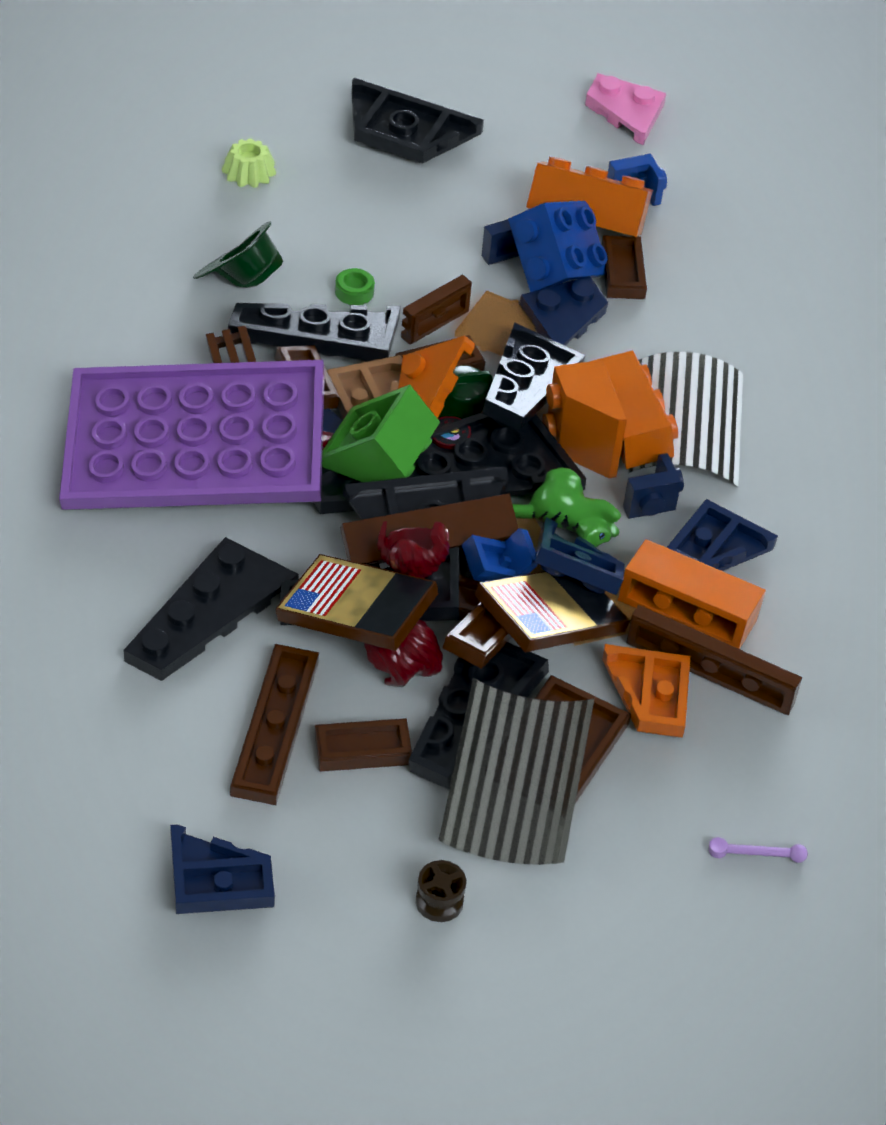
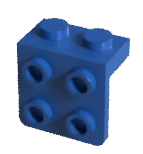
M586 201L546 202L508 218L530 292L558 285L572 279L606 275L607 253L601 245L598 236L594 212Z

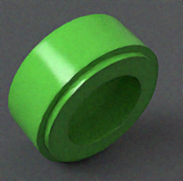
M350 268L337 275L335 294L343 303L363 305L373 298L375 280L369 272L363 269Z

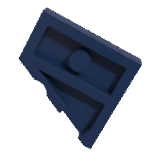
M590 276L522 294L519 307L537 333L565 346L574 337L579 339L587 331L590 324L596 323L606 313L608 306L607 299Z
M706 499L666 548L724 571L772 551L776 545L778 535Z
M546 518L539 533L534 562L540 564L541 568L551 575L557 577L567 575L580 580L591 591L597 593H605L607 591L617 595L623 582L625 564L608 553L600 551L581 537H577L574 543L565 540L555 534L558 523Z
M178 824L170 825L176 914L275 907L271 855L250 848L240 849L231 842L214 836L211 842L187 835L186 827Z

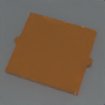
M486 291L455 330V337L470 335L475 345L479 346L481 351L488 350L502 356L514 322L533 331H536V326L521 307L518 300L511 301Z

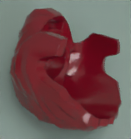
M384 521L378 534L377 546L378 551L381 553V559L394 572L425 578L437 572L439 566L446 560L449 554V531L445 529V525L441 522L435 521L432 529L426 527L402 528L390 532L388 537H386L387 521Z
M421 620L416 623L396 651L364 643L368 661L376 669L386 672L391 676L385 678L384 683L388 686L404 687L415 674L423 677H432V675L440 673L443 668V653L438 644L437 637L433 630L427 626L426 622Z

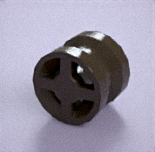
M445 860L432 861L422 868L418 877L416 906L423 917L435 922H447L460 914L463 909L467 882L464 871L453 862ZM433 891H438V893L443 894L444 897L433 894Z

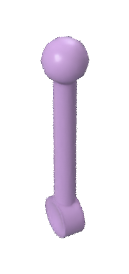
M719 837L713 838L710 841L708 849L709 854L714 858H722L727 853L789 857L794 862L800 863L806 860L808 856L806 847L800 844H796L791 848L728 844L726 840Z

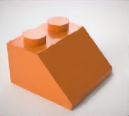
M603 360L554 366L552 384H548L546 388V397L549 405L548 413L543 414L542 423L573 462L607 478L617 477L627 418Z

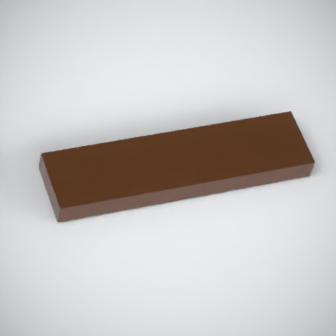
M510 493L342 523L340 527L347 560L365 565L386 563L381 559V553L378 551L377 546L378 534L384 521H387L386 537H388L390 532L402 528L426 527L432 529L435 521L441 522L445 525V529L449 531L450 548L459 547V549H463L462 544L471 535L506 541L519 529Z
M639 604L632 614L626 642L629 645L638 649L691 656L689 672L785 715L790 714L800 688L801 676Z
M275 644L231 782V797L276 806L318 667L319 652Z

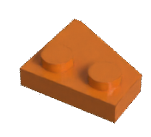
M464 335L403 355L398 389L411 385L438 419L444 407L446 397L452 392L459 379L453 371L462 354H472L475 343Z
M605 644L602 661L627 712L631 713V720L636 730L683 738L686 724L691 656Z

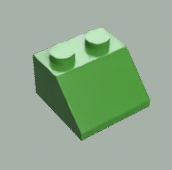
M411 385L358 404L350 409L323 449L322 467L361 482L407 478L413 473L415 469L413 464L418 456L432 443L431 436L440 421Z

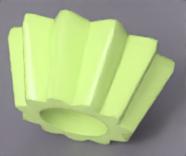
M251 138L246 141L239 140L238 143L232 144L225 158L222 172L228 174L227 181H236L239 187L250 185L256 188L259 183L268 184L270 182L269 177L276 175L275 161L268 147L263 145L261 141H254Z

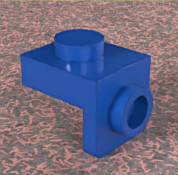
M651 153L609 161L607 178L622 181L623 176H630L644 180V188L653 190L650 200L653 206L661 204L663 190L667 187V176L665 170L658 166Z
M519 528L505 542L471 535L462 544L469 570L475 581L487 582L526 575L538 566L534 562L536 556L535 548L528 530Z

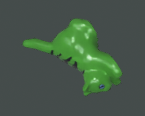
M557 468L547 472L545 482L535 491L529 504H513L516 518H536L544 523L546 518H549L558 523L557 528L568 529L595 547L609 542L611 537H616L620 533L618 527L614 524V522L621 518L619 510L606 500L585 497L581 478L568 468Z

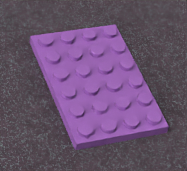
M298 360L73 368L59 496L62 510L321 502L324 361Z

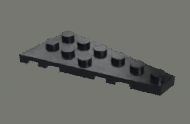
M482 412L437 427L431 436L432 440L434 437L466 426L471 428V438L461 439L456 443L454 449H444L432 442L418 456L413 464L415 469L409 476L416 477L507 467L508 474L500 495L510 493V496L513 497L534 495L535 491L545 482L547 472L557 468H568L581 478L583 490H585L586 485L584 474L536 414L519 431L497 424L493 418L482 414ZM322 467L321 502L312 503L320 514L354 511L343 496L342 489L345 484L361 483V481Z

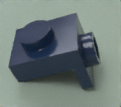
M508 219L484 226L482 257L488 265L519 256Z
M668 453L658 455L655 473L628 478L623 508L628 519L653 516L658 513L676 510L679 492H682L684 488V480L679 467H674Z

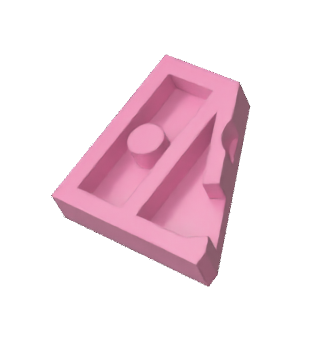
M598 73L587 92L585 105L595 113L603 115L616 128L621 127L622 124L634 132L633 140L638 144L644 145L665 104L666 93L654 90L648 86L637 85L620 80L614 76Z

